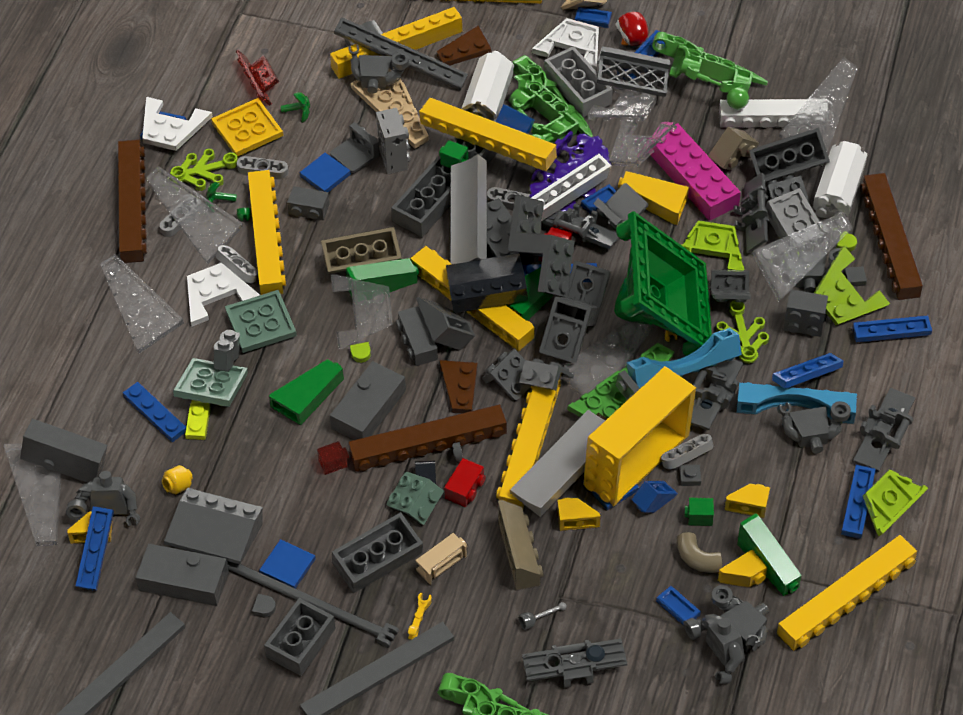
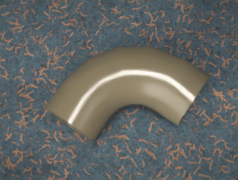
M686 532L677 536L676 541L679 554L689 567L699 572L719 573V569L722 568L720 552L708 553L702 551L697 545V538L694 533Z

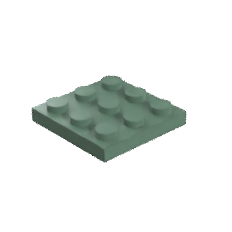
M279 290L225 306V311L233 330L240 334L242 353L297 336Z
M192 358L173 390L174 397L230 407L248 374V368L233 365L229 371L214 369V362Z

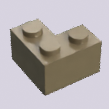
M727 127L708 157L723 169L732 170L738 164L741 156L750 158L749 150L757 148L759 142L743 130Z

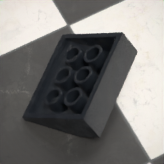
M518 253L446 265L453 313L528 301L524 270L520 254Z

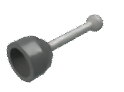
M561 602L558 606L537 615H533L530 612L522 613L518 616L520 625L524 630L530 629L534 626L536 619L558 610H565L566 604Z

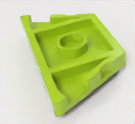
M892 470L887 471L863 495L877 535L881 536L928 487L912 483V479L902 477Z

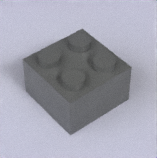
M790 289L783 330L821 337L828 296Z

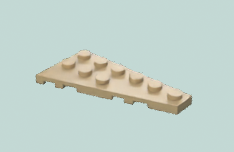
M401 78L398 82L390 86L387 85L385 89L378 88L377 93L374 94L369 93L367 88H363L360 81L355 80L351 83V88L376 112L397 108L399 115L402 114L404 118L403 127L408 129L409 138L406 139H408L409 144L414 149L429 141V135L424 125L420 124L418 112L414 108L412 99Z

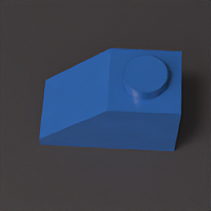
M644 481L631 500L637 504V509L643 513L656 512L675 498L678 493L665 481Z

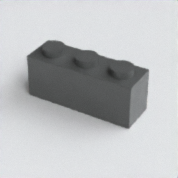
M419 306L399 311L396 326L398 331L403 333L401 336L404 345H408L409 349L407 351L410 360L413 359L416 366L438 360L436 344L431 339L430 331L425 324V319Z

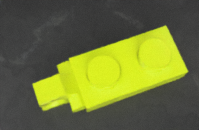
M196 400L191 401L185 433L186 439H206L210 414L209 403Z

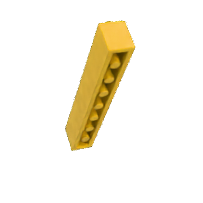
M452 7L380 35L417 50L463 32L462 17L456 8ZM358 44L351 45V51H357ZM358 45L359 53L357 58H359V55L382 56ZM349 46L330 53L331 68L338 79L351 75L350 59L352 55L349 53Z
M429 98L419 111L420 124L426 127L436 129L442 133L486 148L489 151L499 153L537 169L547 171L557 157L556 144L436 99Z
M269 170L248 172L260 292L263 295L279 290L280 294H283V286H286L285 275H281V272L285 270L283 260L280 261L279 258L283 257L282 246H278V243H281L280 232L276 231V229H280L279 218H275V215H278L277 204H273L274 201H277L276 191H272V188H275L274 177H270Z
M425 246L412 256L410 260L413 265H417L419 270L418 276L451 300L446 265H451V263L440 257L435 250ZM506 305L466 311L517 351H520L534 339L533 324L523 319L515 310H511Z
M561 374L556 391L531 386L533 388L532 392H528L526 398L527 408L522 410L521 419L523 421L518 423L516 434L518 437L513 439L511 450H513V453L508 455L506 466H508V469L503 471L501 482H503V485L498 487L497 499L520 506L522 510L524 509V504L510 494V489L539 459L561 387Z
M901 535L897 536L778 623L777 635L793 651L798 647H804L813 636L822 634L825 627L830 624L834 625L844 613L848 614L853 611L859 602H865L874 591H880L890 579L895 580L905 568L910 569L916 562L917 550Z

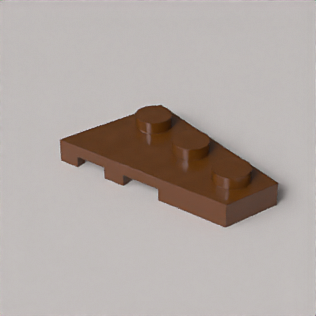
M476 26L439 49L437 57L440 62L450 66L491 53V47L480 27Z
M439 360L452 412H471L473 410L478 363Z

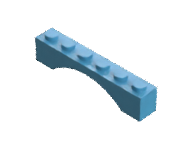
M728 328L713 333L699 349L681 359L656 361L641 357L626 362L628 374L641 388L664 366L680 377L690 372H698L702 368L715 366L722 361L733 360L735 357L742 355L740 337L737 332Z
M739 382L736 413L758 414L780 404L784 406L788 402L791 406H801L810 409L826 407L827 417L832 419L830 415L831 406L835 402L842 401L851 408L850 417L848 420L843 421V423L854 424L857 394L810 388H783L769 384L761 385Z

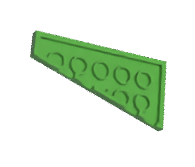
M657 343L642 353L639 358L646 357L656 361H670L674 351ZM627 365L621 371L618 370L599 383L588 394L582 395L578 401L569 404L567 410L579 417L587 410H590L595 415L599 412L608 419L627 401L616 387L618 373L624 370L628 373Z

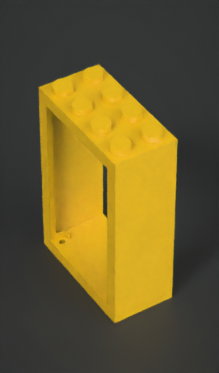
M664 366L588 436L583 485L589 491L599 494L604 502H610L612 506H615L623 499L626 493L662 462L661 456L663 453L677 447L689 436L696 387Z

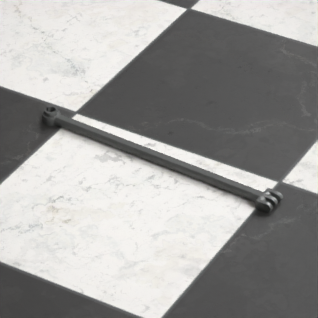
M227 561L230 571L292 599L298 600L301 598L333 615L335 618L377 636V643L387 648L391 645L390 641L395 639L394 634L399 632L397 627L386 623L384 627L378 626L242 564Z

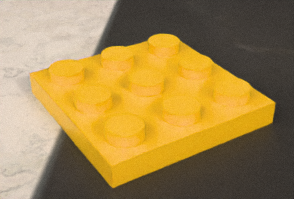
M259 98L211 118L212 124L237 157L283 136L282 129Z

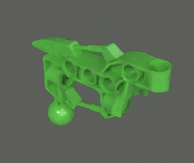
M658 32L654 36L653 49L674 58L669 76L677 78L683 73L693 80L698 78L720 86V91L728 93L727 103L733 109L740 110L748 104V90L751 82L767 85L768 83L762 77L736 65L730 60L703 52V48L697 47L682 37L665 32ZM661 40L665 44H659L657 41Z
M526 55L512 61L514 64L513 73L516 75L514 78L518 81L519 86L508 99L512 104L511 107L525 114L523 110L533 107L550 121L547 125L534 123L531 130L532 136L553 144L558 138L562 140L570 131L573 132V136L579 130L582 134L593 137L587 122L573 105L567 104L556 87L557 83L548 80L545 72L539 65Z
M445 673L443 675L437 692L440 697L464 705L463 715H548L540 712L538 709L529 710L523 707L517 701L502 694L503 691L500 688L489 690L477 680L453 673ZM502 700L503 702L511 705L512 707L499 704L498 702Z

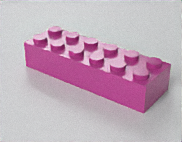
M678 123L648 137L647 152L676 184L689 187L688 198L709 221L733 210L735 205L739 206L741 194L739 189Z

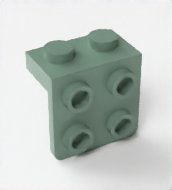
M406 472L400 478L393 493L389 496L386 505L408 514L419 524L424 525L444 490L428 478Z

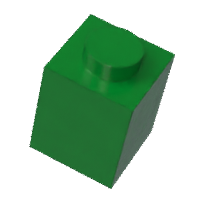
M448 140L446 145L442 146L439 151L441 165L451 168V165L468 160V147Z
M689 498V504L685 505L684 517L688 518V525L713 526V498Z

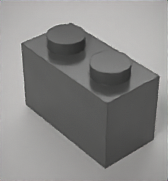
M293 186L287 202L288 212L294 216L324 220L330 205L329 193Z

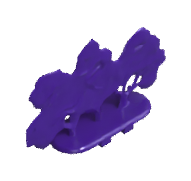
M572 131L562 140L558 138L554 143L556 144L557 157L565 150L569 152L570 158L566 163H561L556 157L554 160L556 168L553 174L536 169L531 177V181H536L541 175H543L544 180L530 185V197L541 192L598 154L611 165V160L608 157V148L602 145V139L599 136L590 137L587 134H579L576 139L577 145L568 147L573 137ZM580 149L583 150V153L576 154L572 150ZM593 187L581 196L587 198L594 194L596 190ZM575 200L561 208L560 211H567L568 208L573 209V205L576 204Z

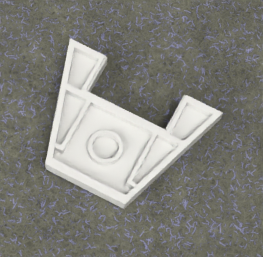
M566 18L532 48V53L548 58L554 46L563 49H569L574 46L581 54H584V58L597 71L599 27Z
M146 97L143 143L177 151L213 117L212 112L195 108L190 120H183L159 114L163 107V101Z
M222 263L187 276L191 326L209 320L208 314L203 307L236 293L241 301L260 296V294Z

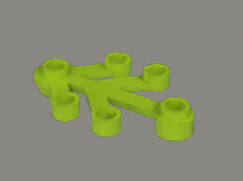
M206 149L199 161L195 153H189L181 166H175L171 169L169 176L173 182L180 183L185 181L195 185L198 191H203L206 189V181L204 179H196L191 175L196 174L217 182L221 186L224 183L223 176L208 171L223 167L234 169L237 166L238 158L235 153H227L224 155L223 160L206 164L215 158L213 149Z
M734 300L730 303L729 311L735 317L738 331L733 330L739 334L742 344V355L739 358L745 363H753L758 358L757 350L769 342V335L766 332H760L757 340L752 345L749 342L758 330H762L765 327V319L756 317L754 323L746 331L743 319L745 304L743 302H735ZM720 321L716 325L717 332L731 328L724 321Z

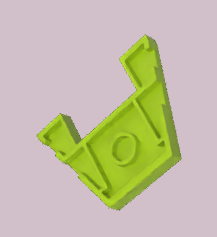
M697 221L682 246L691 253L729 258L727 270H744L735 226Z
M845 246L840 248L828 272L824 275L814 292L815 294L828 296L826 314L835 325L890 304L880 290L864 301L841 271L855 260Z

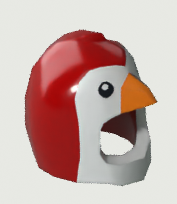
M626 13L616 22V27L622 35V45L639 46L646 41L649 29L641 13Z

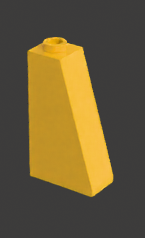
M626 171L624 177H621L619 180L618 188L627 183L648 203L646 210L674 225H678L688 200L689 187Z

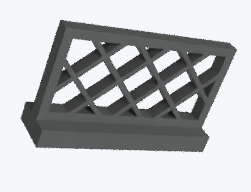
M602 46L598 58L597 83L666 97L670 60ZM616 69L620 74L615 76L611 71ZM633 73L637 78L632 79L629 74ZM607 74L610 79L602 78V75ZM649 76L654 80L651 83L646 79ZM624 77L628 82L625 83L619 79ZM641 81L645 86H640L637 82ZM658 84L663 90L656 89L654 86Z

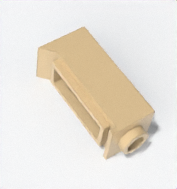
M452 533L416 559V563L419 565L416 571L431 585L432 578L442 574L461 560L463 556L467 557L466 542L461 537L458 538Z

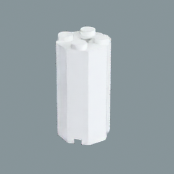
M493 51L480 57L462 110L496 122L513 76L514 64L498 51Z
M846 141L840 142L838 146L836 144L832 145L828 156L830 162L825 165L813 203V208L816 210L815 214L818 217L842 222L844 218L849 217L867 160V153L865 151L863 153L858 144Z

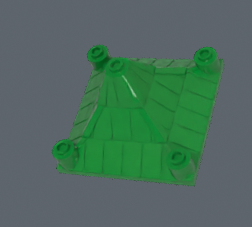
M632 211L628 214V219L618 224L616 228V234L619 239L624 241L631 239L627 277L624 279L615 301L614 312L618 318L625 321L648 325L653 324L683 337L687 341L684 342L682 351L685 356H688L699 349L712 335L706 263L635 211Z

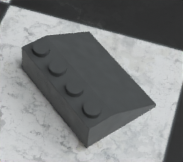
M187 488L178 503L164 544L200 554L225 558L227 561L241 564L263 525V507Z

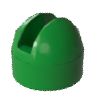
M251 208L237 209V217L240 221H243V218H246V221L250 220L252 215Z

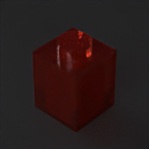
M339 441L317 449L318 461L325 475L347 467L346 459L349 458L347 449L345 447L342 448Z

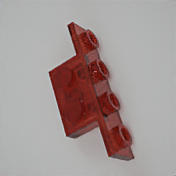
M238 49L236 51L239 57L237 60L245 68L243 70L245 75L251 79V86L254 90H257L256 96L261 102L265 101L270 106L272 103L266 91L279 83L270 63L263 55L253 64H250L247 57Z

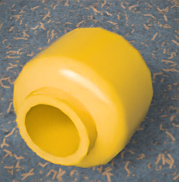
M178 465L164 472L162 485L167 492L178 494L190 488L193 478L192 473L189 469Z

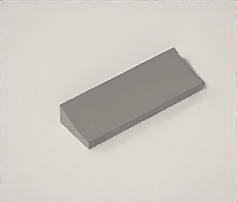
M478 154L469 160L451 165V264L487 259V161Z
M587 410L510 489V494L541 517L584 473L588 436L605 420Z

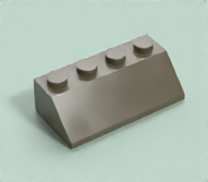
M394 227L321 241L322 254L328 274L346 271V268L351 266L402 259Z
M499 500L498 523L516 590L540 586V577H543V570L541 565H537L536 560H539L537 548L532 546V543H534L533 533L528 531L527 528L529 526L528 515H524L522 507Z

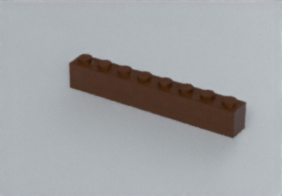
M140 139L118 141L119 252L122 263L143 262L144 254H147V244L144 243V240H147V232L144 229V226L147 225L146 215H143V212H146V202L143 201V198H146V189L143 187V184H146L145 173H142V171L146 170L145 160H142V157H145L144 146L141 147Z
M886 174L864 175L863 182L860 183V192L865 196L864 203L865 207L869 209V220L874 224L873 231L874 235L878 237V248L882 250L883 263L887 264L888 267L887 275L892 280V291L896 293L898 300L920 298L923 285Z
M499 404L349 441V452L355 472L368 470L372 467L384 466L392 462L404 461L408 458L424 456L436 451H444L452 448L453 443L460 442V446L472 442H481L492 437H500L507 434V422Z

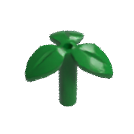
M298 92L294 94L298 103L282 105L281 111L283 113L302 109L301 122H305L310 114V102L307 96Z
M217 182L211 183L207 190V205L212 213H215L213 200L236 201L237 198L236 194L215 192L220 185Z

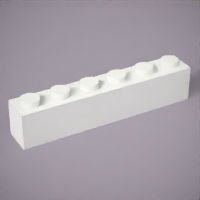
M827 99L749 100L745 108L740 110L731 108L727 100H720V128L827 127Z
M598 154L531 197L544 202L542 221L607 179L611 165Z

